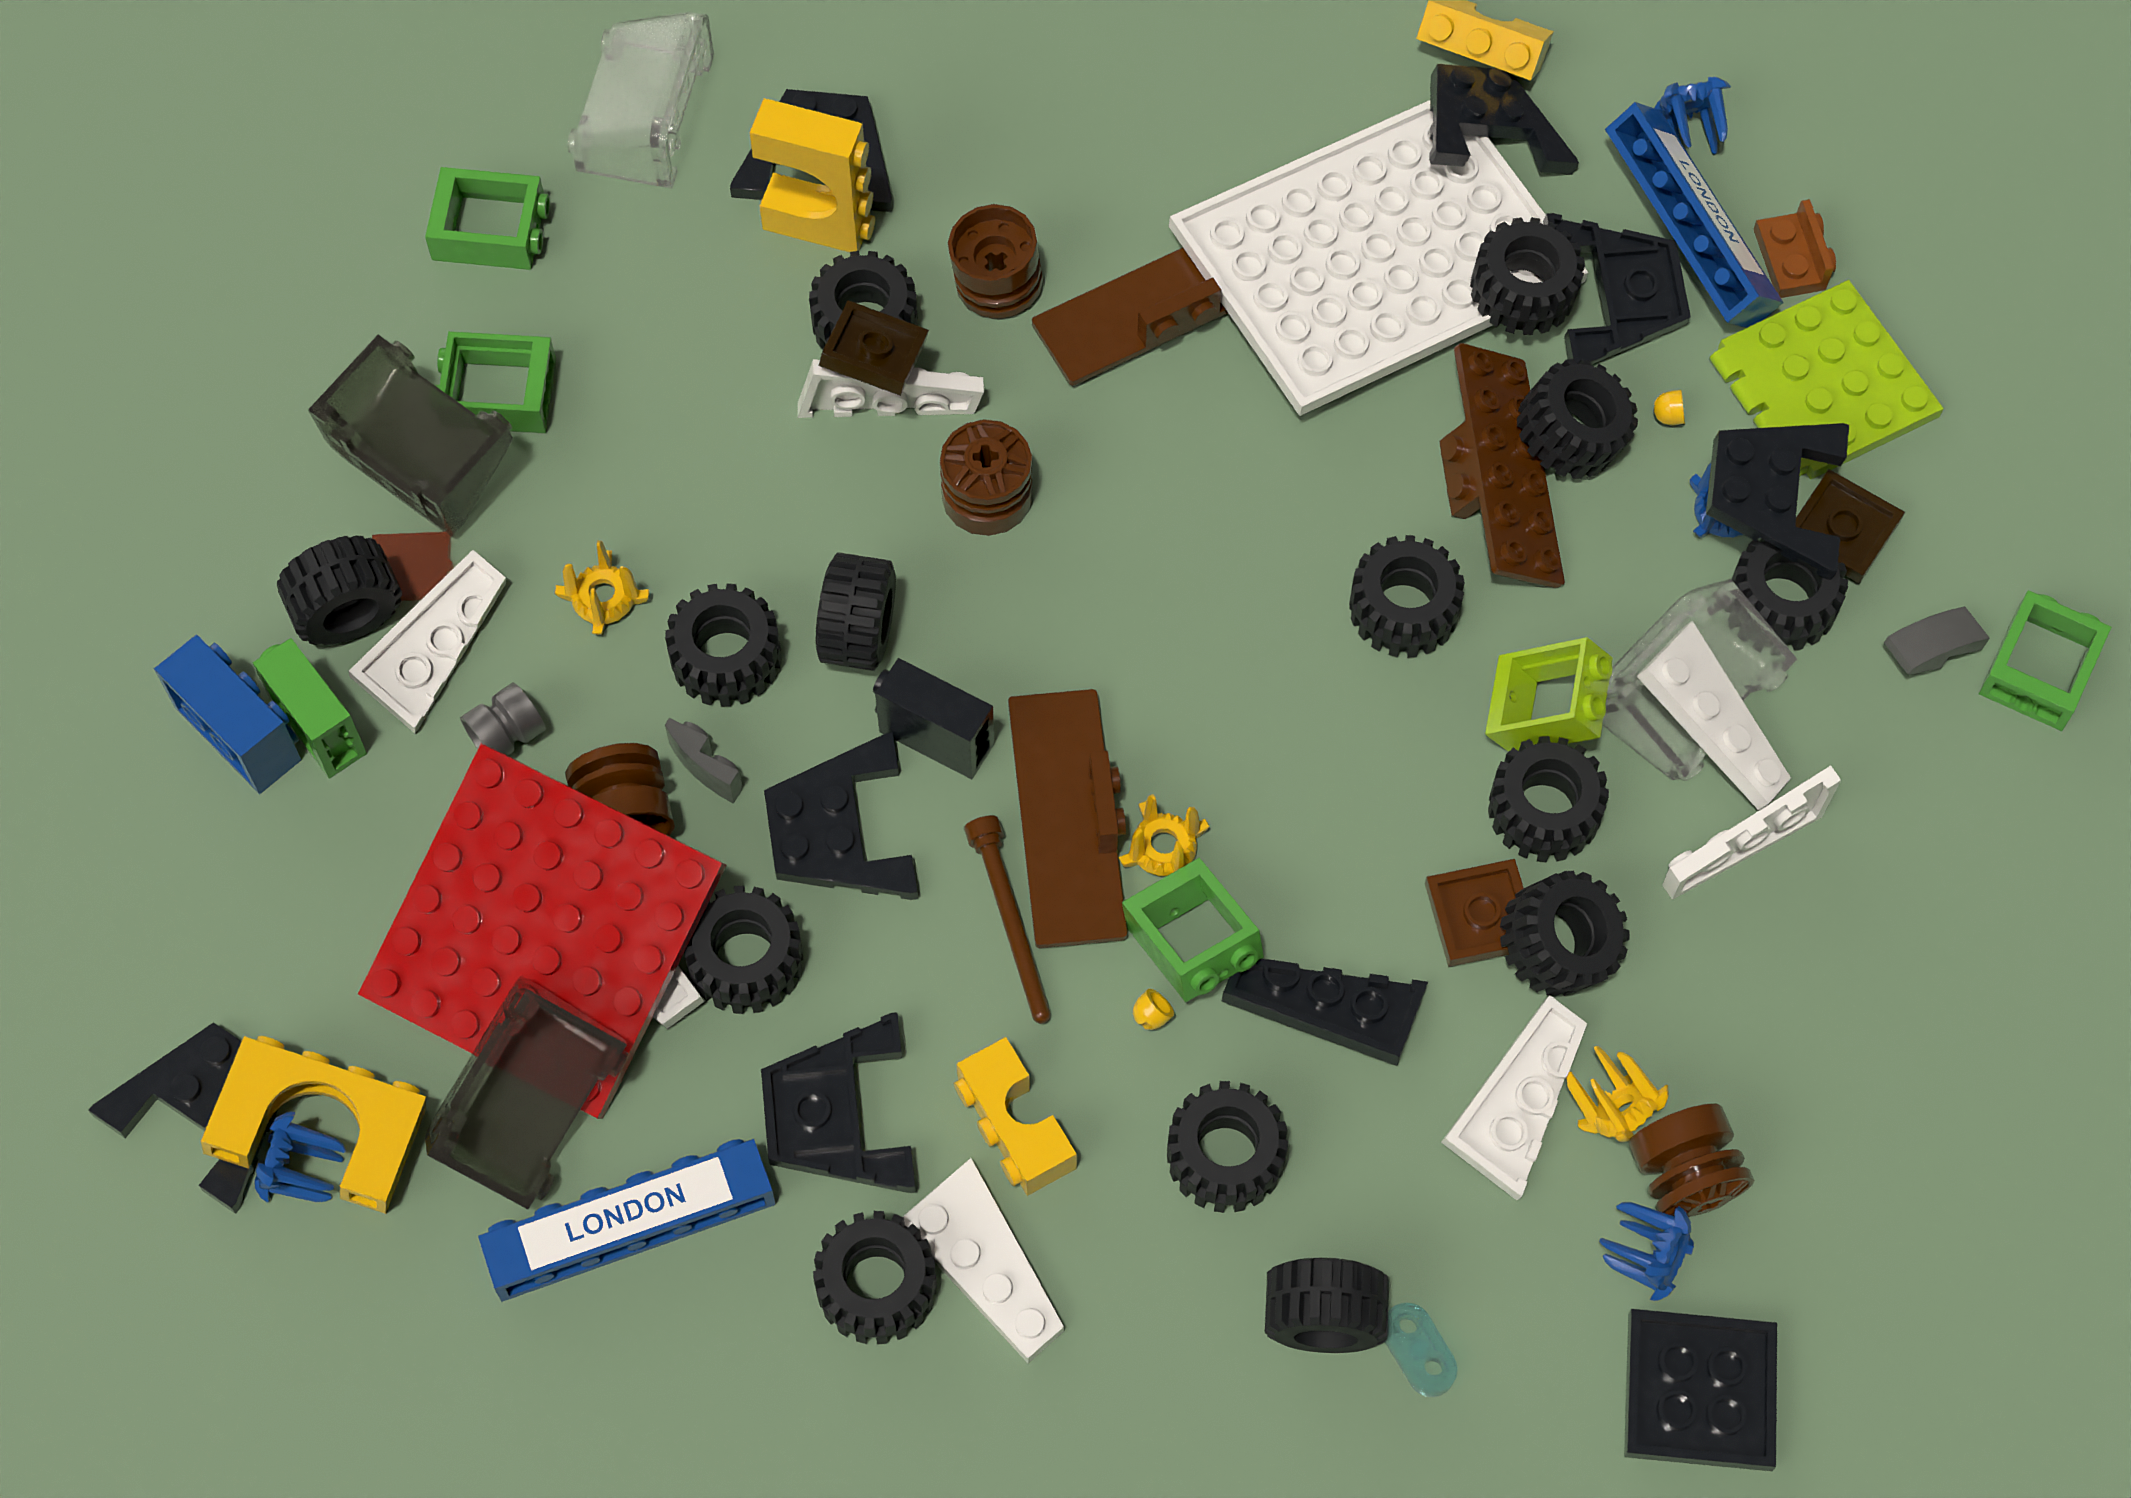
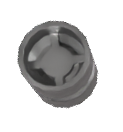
M514 682L492 696V706L489 707L481 703L460 717L465 731L477 749L482 743L506 755L514 751V742L516 740L526 743L546 730L545 724L536 708L522 689Z

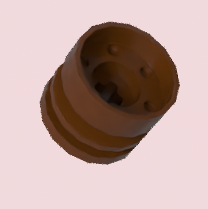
M998 204L976 207L962 215L952 227L948 240L957 293L961 301L969 310L976 314L996 319L1015 316L1029 308L1039 296L1043 283L1037 238L1033 224L1022 212L1011 206Z
M985 419L966 423L950 434L942 446L940 457L941 494L946 514L956 526L971 534L991 536L1005 533L1020 524L1030 510L1032 500V455L1026 439L1017 429L1001 421Z
M617 743L599 747L580 755L567 767L565 775L568 786L668 836L671 835L675 825L668 794L662 790L665 782L658 752L649 745Z
M1717 1103L1702 1104L1683 1109L1652 1122L1630 1138L1629 1147L1640 1172L1645 1175L1662 1174L1648 1188L1651 1197L1660 1199L1655 1207L1657 1211L1675 1216V1209L1680 1206L1688 1217L1701 1215L1725 1205L1743 1194L1753 1185L1754 1178L1750 1169L1740 1167L1745 1159L1743 1153L1738 1149L1721 1150L1734 1137V1132L1721 1105Z

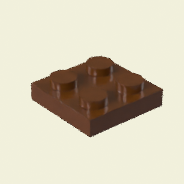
M1515 859L1426 877L1425 887L1448 967L1509 955L1508 948L1501 947L1500 937L1506 934V930L1500 928L1501 918L1508 915L1505 910L1508 902L1515 899V894L1524 889Z

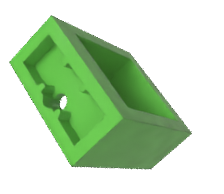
M441 167L425 235L431 259L433 261L531 270L534 254H540L542 250L543 232L540 229L541 220L547 219L550 211V195L544 193L540 176ZM462 198L524 203L517 237L455 231Z
M448 331L446 348H440L438 352L437 366L438 372L441 373L440 385H433L431 395L432 409L438 411L443 427L546 433L556 365V356L551 337ZM464 364L529 367L523 405L458 401Z
M2028 590L2011 621L1979 695L2063 731L2078 705L2112 627L2100 622L2098 618L2089 613H2079L2059 604L2048 595L2036 594ZM2026 621L2088 648L2068 692L2007 666Z
M292 638L282 644H276L267 648L259 659L252 662L270 701H274L284 711L290 720L287 724L329 779L367 754L351 715Z
M1200 857L1122 902L1127 929L1185 1003L1198 995L1209 993L1218 983L1237 972L1250 969L1259 959L1264 957L1259 929ZM1209 900L1235 933L1188 961L1183 962L1158 929Z

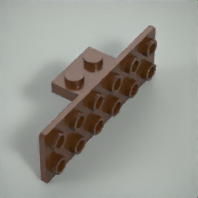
M1180 248L1032 318V327L1068 383L1074 386L1217 319L1228 312L1221 303L1222 290L1215 279L1212 277L1205 280L1185 249Z
M1459 343L1454 347V354L1466 421L1439 441L1451 515L1466 519L1481 508L1490 566L1493 574L1559 588L1565 583L1545 469L1540 465L1542 461L1537 456L1532 457L1527 451L1530 446L1528 443H1522L1519 434L1523 429L1517 426V417L1521 414L1518 411L1519 406L1530 391L1526 363L1520 358Z
M1095 689L1011 696L1008 699L1035 946L1037 948L1125 940L1127 938V928L1122 907L1123 896L1117 856L1118 836L1126 835L1125 815L1123 808H1115L1114 794L1121 793L1118 766L1110 767L1108 751H1104L1097 691Z

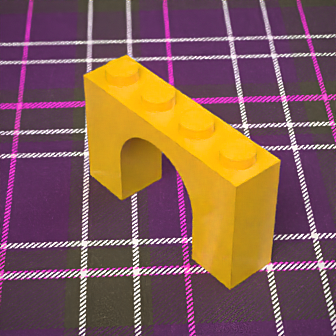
M763 98L749 132L753 158L804 171L825 184H816L773 173L760 204L763 230L846 252L859 251L863 239L869 240L871 238L875 225V216L870 215L873 192L868 191L871 168L866 167L869 143L864 142L863 123Z
M244 1036L201 1139L203 1154L249 1169L265 1128L272 1115L280 1106L293 1098L303 1095L317 1094L328 1096L341 1102L351 1111L360 1130L356 1146L340 1184V1199L386 1214L426 1111V1096L420 1095V1090L417 1087L406 1082L394 1081L390 1085L375 1080V1075L372 1072L357 1066H349L345 1070L330 1065L328 1058L315 1052L303 1051L302 1055L285 1050L284 1044L270 1037L258 1036L257 1040Z

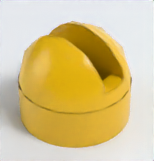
M1682 390L1665 392L1656 399L1654 414L1661 423L1667 425L1685 424Z
M1149 988L1135 1002L1132 1014L1137 1024H1142L1144 1029L1155 1030L1164 1026L1174 1016V1011L1170 1003L1159 992Z

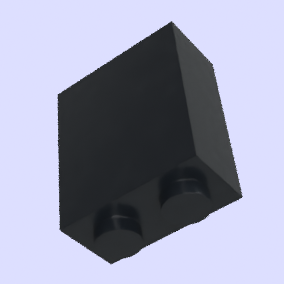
M897 658L890 671L884 669L878 676L873 687V693L876 698L875 713H877L879 732L882 734L893 732L894 740L972 780L994 746L993 705L900 658Z

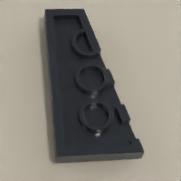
M1261 958L1250 969L1237 972L1229 977L1221 1002L1397 1066L1428 982L1413 979L1411 984L1389 981V976L1369 974V978L1343 975L1341 969L1323 967V971L1300 969L1298 963Z

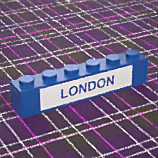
M1634 102L1605 128V131L1726 322L1747 328L1764 320L1784 302L1662 112Z
M742 1139L731 1140L720 1145L717 1148V1152L699 1158L697 1155L686 1156L676 1160L671 1165L672 1168L655 1174L652 1171L640 1172L629 1177L626 1180V1184L610 1190L606 1187L595 1188L582 1194L580 1200L564 1206L559 1203L549 1204L536 1210L533 1217L518 1222L510 1219L493 1224L488 1228L487 1233L479 1235L478 1238L494 1289L501 1302L776 1205L755 1140L752 1139L746 1142Z

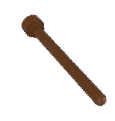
M982 816L968 822L964 826V831L969 846L975 848L976 853L982 855L1032 1018L1036 1023L1044 1024L1049 1021L1051 1013L999 848L1002 846L1001 839L1004 836L997 816Z

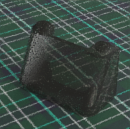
M378 334L314 402L308 411L327 444L338 455L441 531L453 536L466 522L513 442V437L510 433L512 426L501 414L494 410L490 414L484 411H479L477 415L472 413L418 374L412 363L415 356L405 345L396 340L391 344Z
M520 976L508 992L431 1121L425 1135L427 1156L516 1204L529 1209L535 1198L541 1201L548 1193L555 1178V1175L549 1173L551 1168L550 1159L598 1080L603 1081L608 1075L616 1077L628 1057V1052L624 1050L627 1046L626 1041L540 985Z

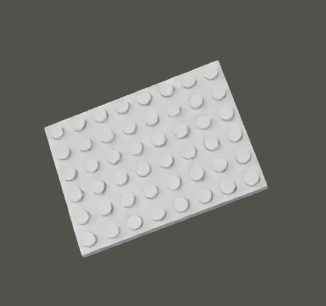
M1430 100L1170 216L1169 228L1205 280L1212 277L1215 279L1222 290L1221 303L1299 416L1492 326L1489 323L1490 316H1482L1477 310L1479 303L1473 302L1471 297L1473 288L1470 287V282L1480 245L1484 242L1487 233L1490 230L1495 232L1497 225L1504 221L1511 225L1513 218L1522 217L1524 222H1530L1531 217L1540 218V223L1543 224L1546 216L1488 137L1463 135L1471 154L1464 167L1433 165L1430 163L1429 152L1433 147V140L1429 139L1430 127L1433 123ZM1585 267L1583 270L1584 276L1581 284L1586 281L1588 275V271ZM1510 271L1515 277L1526 282H1544L1538 275L1529 271Z

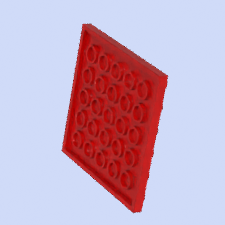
M481 743L358 995L597 1119H603L727 864Z

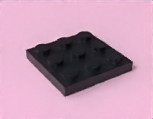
M1631 1309L1628 1314L1624 1457L1772 1472L1776 1468L1777 1322Z

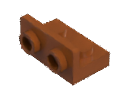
M1802 200L1797 213L1756 220L1753 230L1770 280L1780 298L1825 291L1832 273L1836 270V257L1831 247L1827 248L1823 237V220L1819 213L1814 212L1811 200Z

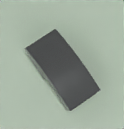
M1964 606L1947 610L1910 624L1889 635L1884 643L1897 659V662L1910 675L1940 669L1949 656L1980 651L1990 638Z
M669 718L665 724L669 744L681 763L703 785L734 804L742 791L740 774L736 765L720 755H714L712 758L709 737L701 727L688 721L681 724Z

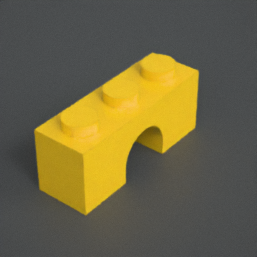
M1428 0L1416 39L1528 80H1532L1541 70L1554 31L1515 18L1513 21H1500L1489 18L1476 11V3L1467 0Z
M1007 1037L957 1063L958 1081L953 1083L955 1090L965 1107L971 1105L975 1107L981 1120L977 1121L979 1131L989 1147L994 1144L998 1146L1005 1158L1000 1161V1165L1012 1186L1020 1183L1028 1196L1076 1170L1077 1154L1053 1115L1035 1124H1022L1015 1121L1008 1114L1007 1108L1010 1103L1029 1092L1030 1083L1029 1074Z

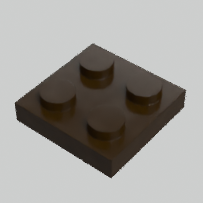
M848 300L821 353L818 366L901 396L926 343L929 330Z
M1828 469L1797 515L1795 526L1840 537L1838 563L1845 564L1847 570L1845 576L1860 584L1901 522L1905 511Z

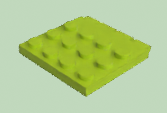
M1850 280L1844 281L1722 339L1718 350L1709 358L1726 383L1739 378L1730 386V389L1748 415L1762 411L1753 419L1758 428L1837 423L1849 424L1847 458L1843 464L1939 418L1944 409ZM1801 458L1800 476L1807 474L1810 480L1826 473L1828 469L1832 470L1838 466Z

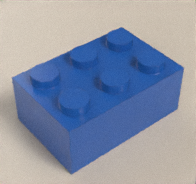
M196 634L157 665L154 670L175 709L260 795L301 761L294 745L299 739L287 725L290 720L284 711L274 701L266 705L258 696L261 691L256 683L244 671L237 675L229 665L232 664V661L224 650L215 642L208 646Z

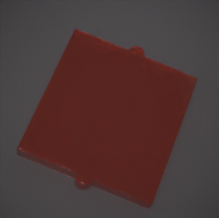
M449 531L372 535V539L381 545L402 590V596L400 597L402 601L422 600L453 569L452 561L449 560Z

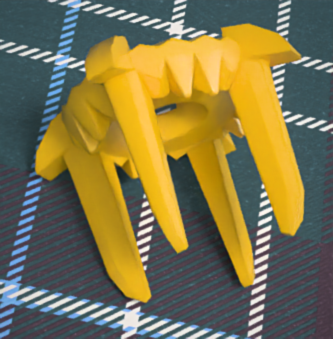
M598 540L597 553L599 565L592 568L587 567L576 578L572 564H566L563 568L564 586L556 585L555 595L567 601H572L575 612L582 619L593 624L592 634L603 635L606 624L619 621L628 614L633 605L646 602L649 598V589L638 590L633 574L628 568L620 566L619 569L612 566V550H606L603 541ZM602 583L611 585L615 589L613 597L606 602H600L596 590L593 588L594 586Z
M1154 794L1149 795L1146 801L1138 804L1143 821L1137 826L1132 835L1129 853L1120 856L1119 860L1124 867L1139 865L1148 873L1157 876H1168L1194 860L1197 850L1196 838L1209 829V825L1206 819L1199 821L1198 811L1195 807L1187 809L1185 820L1171 813L1158 814L1156 797ZM1159 833H1169L1177 841H1175L1172 852L1159 853L1151 845L1152 838Z
M1595 1046L1594 1050L1617 1090H1613L1612 1094L1604 1091L1595 1079H1591L1590 1081L1598 1101V1106H1596L1574 1074L1568 1072L1566 1076L1567 1086L1585 1116V1119L1578 1120V1127L1586 1132L1600 1133L1602 1136L1604 1135L1609 1138L1615 1137L1619 1142H1627L1634 1136L1633 1131H1636L1639 1126L1643 1125L1646 1119L1652 1116L1653 1111H1659L1665 1106L1669 1096L1668 1085L1657 1090L1631 1056L1624 1052H1618L1617 1057L1628 1075L1623 1076L1606 1052L1600 1046ZM1632 1102V1104L1627 1109L1620 1112L1619 1108L1621 1106H1623L1626 1103Z

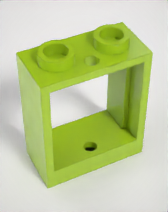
M1588 637L1499 655L1485 735L1508 752L1512 748L1519 751L1521 742L1528 739L1535 745L1538 743L1539 737L1549 736L1552 743H1558L1559 737L1569 739L1568 744L1600 738L1603 718L1606 714V698L1609 679L1612 675L1613 657ZM1575 675L1570 712L1531 720L1537 682Z

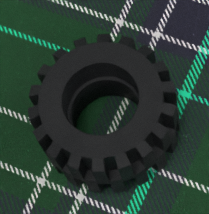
M1522 217L1513 218L1511 225L1504 221L1497 225L1495 232L1490 230L1487 233L1478 251L1470 287L1473 288L1471 292L1473 302L1479 303L1477 310L1482 316H1490L1489 323L1495 327L1502 324L1506 326L1505 331L1514 334L1516 329L1522 330L1523 335H1533L1536 329L1541 334L1549 332L1552 325L1558 327L1564 322L1565 317L1570 315L1584 276L1585 261L1583 257H1579L1581 253L1578 243H1570L1572 236L1566 230L1559 232L1556 230V224L1550 221L1547 225L1540 223V218L1531 217L1530 222H1524ZM1510 271H1529L1538 275L1544 282H1526L1515 277Z
M859 251L850 252V257L845 259L842 255L833 258L834 265L825 264L820 269V277L815 276L811 283L812 291L809 292L813 334L816 335V342L820 349L825 347L848 300L854 303H876L883 307L880 312L917 325V300L914 281L912 277H907V269L902 264L895 266L894 258L885 255L883 259L878 258V252L868 251V255H860Z
M1567 359L1562 364L1557 362L1543 374L1519 406L1518 411L1521 414L1517 417V426L1523 429L1519 434L1522 443H1528L1530 447L1527 451L1532 457L1537 456L1542 461L1540 463L1541 466L1546 469L1549 467L1554 468L1557 475L1565 477L1567 473H1570L1573 479H1582L1585 474L1589 478L1597 475L1600 470L1603 471L1634 436L1633 431L1638 425V419L1634 417L1637 413L1636 403L1629 400L1632 394L1628 387L1623 388L1619 383L1621 379L1616 374L1613 376L1608 374L1606 367L1600 364L1596 367L1592 366L1591 361L1581 359L1578 364L1574 359ZM1570 413L1577 416L1585 425L1578 422Z
M364 536L338 537L306 549L288 563L289 566L281 571L279 574L280 579L277 580L278 593L296 634H298L302 641H308L309 644L333 645L362 637L384 624V621L391 618L395 613V609L400 606L402 601L400 598L402 590L381 545L377 544L376 540L372 538L365 539Z
M1406 535L1405 541H1398L1397 537L1394 536L1387 538L1386 546L1378 542L1371 547L1370 555L1363 554L1359 560L1358 568L1355 569L1349 609L1352 610L1351 621L1353 626H1359L1358 634L1363 640L1372 639V648L1380 651L1382 647L1389 649L1388 655L1398 657L1399 651L1406 652L1407 658L1417 657L1418 650L1422 649L1425 654L1435 651L1436 642L1443 645L1449 639L1450 632H1454L1463 601L1465 582L1464 576L1458 574L1460 569L1456 559L1448 561L1449 551L1443 546L1437 550L1433 548L1434 541L1427 538L1421 543L1416 542L1413 535ZM1394 586H1411L1423 592L1429 599V602L1416 608L1401 607L1391 602L1383 592Z
M1763 539L1760 541L1752 540L1748 544L1746 551L1742 552L1729 584L1728 608L1734 609L1731 617L1735 624H1744L1742 633L1748 638L1754 634L1758 637L1757 644L1766 647L1767 642L1775 644V650L1785 651L1787 645H1792L1795 651L1803 649L1806 641L1814 645L1820 641L1822 634L1826 635L1830 631L1845 600V594L1848 589V580L1844 579L1847 572L1845 564L1838 563L1837 573L1831 580L1825 579L1815 574L1817 568L1800 559L1793 562L1782 556L1781 549ZM1772 579L1790 580L1798 584L1806 592L1808 599L1802 601L1783 599L1769 588L1766 581Z
M837 552L830 561L821 589L816 622L815 643L817 655L821 663L875 671L879 666L886 651L895 602L896 574L891 560Z
M729 583L726 584V589H718L717 584L707 585V592L701 593L699 589L694 590L690 593L691 600L687 602L682 599L676 605L677 614L671 613L667 621L669 630H665V640L671 668L674 671L675 679L679 686L685 685L686 693L692 698L700 694L702 703L712 705L714 700H720L721 707H731L730 700L739 699L741 705L749 702V694L754 693L756 696H759L765 692L764 682L772 684L776 678L775 668H780L781 646L776 618L773 610L769 611L768 603L762 597L755 600L753 590L745 587L742 592L737 591L736 584ZM723 633L736 634L747 640V643L740 651L726 657L710 656L700 650L707 640Z
M1549 736L1539 737L1538 743L1535 745L1530 739L1523 741L1519 751L1512 748L1506 754L1504 762L1501 761L1497 768L1489 796V818H1494L1492 828L1496 835L1505 834L1502 843L1509 849L1514 845L1519 847L1518 855L1527 858L1529 853L1537 855V861L1547 862L1549 855H1554L1556 862L1566 860L1569 850L1574 856L1583 851L1585 843L1590 844L1596 835L1597 829H1599L1609 798V789L1605 788L1607 777L1605 771L1597 772L1600 762L1596 757L1586 758L1584 756L1586 748L1580 744H1577L1575 749L1567 746L1569 739L1559 737L1558 743H1552ZM1538 785L1554 787L1567 796L1572 808L1561 813L1543 812L1530 804L1524 795V791Z
M1573 870L1564 871L1559 874L1555 873L1515 894L1516 898L1509 901L1505 907L1508 915L1501 918L1500 928L1506 930V934L1500 937L1501 947L1508 948L1509 955L1505 956L1508 965L1515 964L1518 969L1515 975L1520 981L1529 979V988L1536 992L1545 989L1546 995L1557 996L1563 993L1565 996L1608 979L1609 975L1614 974L1621 967L1618 961L1626 957L1628 949L1623 946V942L1630 940V931L1623 927V922L1628 919L1625 911L1620 912L1616 905L1620 900L1615 893L1609 895L1606 892L1608 885L1601 880L1593 883L1592 875L1585 872L1576 875ZM1555 914L1563 918L1572 930L1575 941L1574 953L1568 951L1556 935L1554 927Z
M744 885L734 886L735 893L726 895L724 889L714 892L716 900L713 902L709 901L684 952L690 978L694 987L698 986L700 995L706 1001L713 998L716 1008L724 1011L727 1004L732 1006L733 1013L743 1014L744 1007H752L753 1013L763 1011L762 1004L769 1001L772 1007L780 1003V992L783 991L789 995L795 988L793 978H800L803 948L798 923L794 920L793 912L789 906L782 907L781 898L774 893L765 898L763 888L754 886L752 893H746ZM754 934L770 943L766 954L760 960L750 965L733 966L717 957L722 945L737 935Z
M1220 1081L1218 1090H1212L1210 1084L1200 1087L1198 1097L1190 1093L1184 1098L1183 1108L1177 1107L1173 1114L1172 1125L1169 1126L1167 1163H1170L1169 1173L1173 1182L1180 1181L1179 1191L1185 1197H1188L1191 1193L1194 1194L1195 1204L1202 1208L1205 1207L1207 1202L1215 1204L1214 1212L1224 1213L1225 1205H1233L1234 1212L1244 1211L1246 1202L1250 1201L1253 1206H1256L1263 1201L1265 1192L1271 1194L1276 1188L1278 1177L1281 1178L1288 1148L1286 1122L1279 1121L1281 1111L1276 1104L1270 1107L1267 1106L1268 1096L1260 1090L1255 1096L1249 1093L1250 1085L1240 1082L1239 1090L1230 1089V1081ZM1230 1128L1243 1133L1251 1141L1255 1154L1248 1161L1240 1165L1222 1166L1212 1162L1203 1154L1199 1147V1141L1213 1130Z
M874 1211L873 1219H864L863 1212L854 1214V1223L847 1225L844 1220L835 1225L836 1234L831 1236L827 1233L821 1241L822 1252L816 1251L813 1278L819 1305L823 1308L824 1316L830 1325L835 1323L838 1332L845 1337H848L850 1333L855 1334L856 1342L867 1344L868 1337L876 1338L877 1345L887 1344V1336L893 1334L896 1335L897 1340H900L907 1336L906 1329L909 1326L917 1329L923 1323V1313H930L933 1306V1294H936L937 1281L931 1246L927 1238L922 1240L920 1229L913 1223L909 1227L905 1226L904 1217L897 1214L893 1215L892 1220L885 1219L884 1211ZM871 1257L888 1258L896 1262L904 1271V1278L900 1286L890 1295L879 1299L860 1297L847 1286V1278L851 1270L859 1262Z
M1304 1258L1274 1266L1267 1272L1265 1334L1270 1339L1284 1346L1309 1352L1350 1353L1376 1347L1384 1343L1388 1338L1389 1277L1379 1269L1367 1264L1338 1258Z

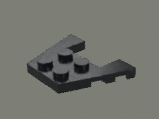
M1447 64L1436 65L1431 74L1430 111L1433 112V123L1430 127L1429 139L1433 140V147L1429 152L1431 164L1464 167L1471 156L1463 136L1467 135L1527 140L1540 172L1573 174L1579 164L1577 157L1512 73L1498 68Z
M786 89L779 101L781 103L863 123L864 142L869 143L866 167L871 168L868 191L873 192V202L870 210L892 212V196L868 96ZM751 148L730 184L731 198L762 200L772 177L774 166L780 164L753 158Z
M1546 214L1543 224L1547 225L1549 221L1556 224V230L1559 232L1566 230L1572 236L1570 243H1578L1581 253H1592L1606 326L1568 329L1564 335L1568 359H1574L1577 364L1581 359L1590 360L1591 364H1594L1687 325L1691 315L1675 240L1623 229L1622 232L1599 228L1598 223L1583 220L1582 223L1563 220L1560 214Z
M1837 423L1719 430L1713 440L1706 514L1754 541H1757L1760 537L1780 548L1782 556L1793 562L1800 559L1817 568L1815 574L1831 580L1838 569L1840 537L1795 526L1801 458L1841 467L1847 458L1849 424Z
M893 732L876 737L764 790L777 880L834 888L837 885L861 889L862 893L878 895L879 892L900 895L901 899H918L912 855L864 861L854 798V782L899 776Z
M897 1012L880 1017L881 1021L860 1029L857 1027L845 1032L842 1038L819 1048L815 1045L761 1069L767 1150L770 1165L906 1193L916 1192L911 1146L861 1150L853 1065L854 1063L902 1058Z
M213 1022L94 1103L88 1111L94 1118L126 1139L152 1105L159 1100L205 1131L242 1041ZM278 1109L272 1115L265 1128L249 1169L219 1159L198 1185L204 1193L235 1214L241 1208L244 1200V1189L249 1176L254 1174L259 1161L257 1155L266 1132H270V1126L274 1122Z

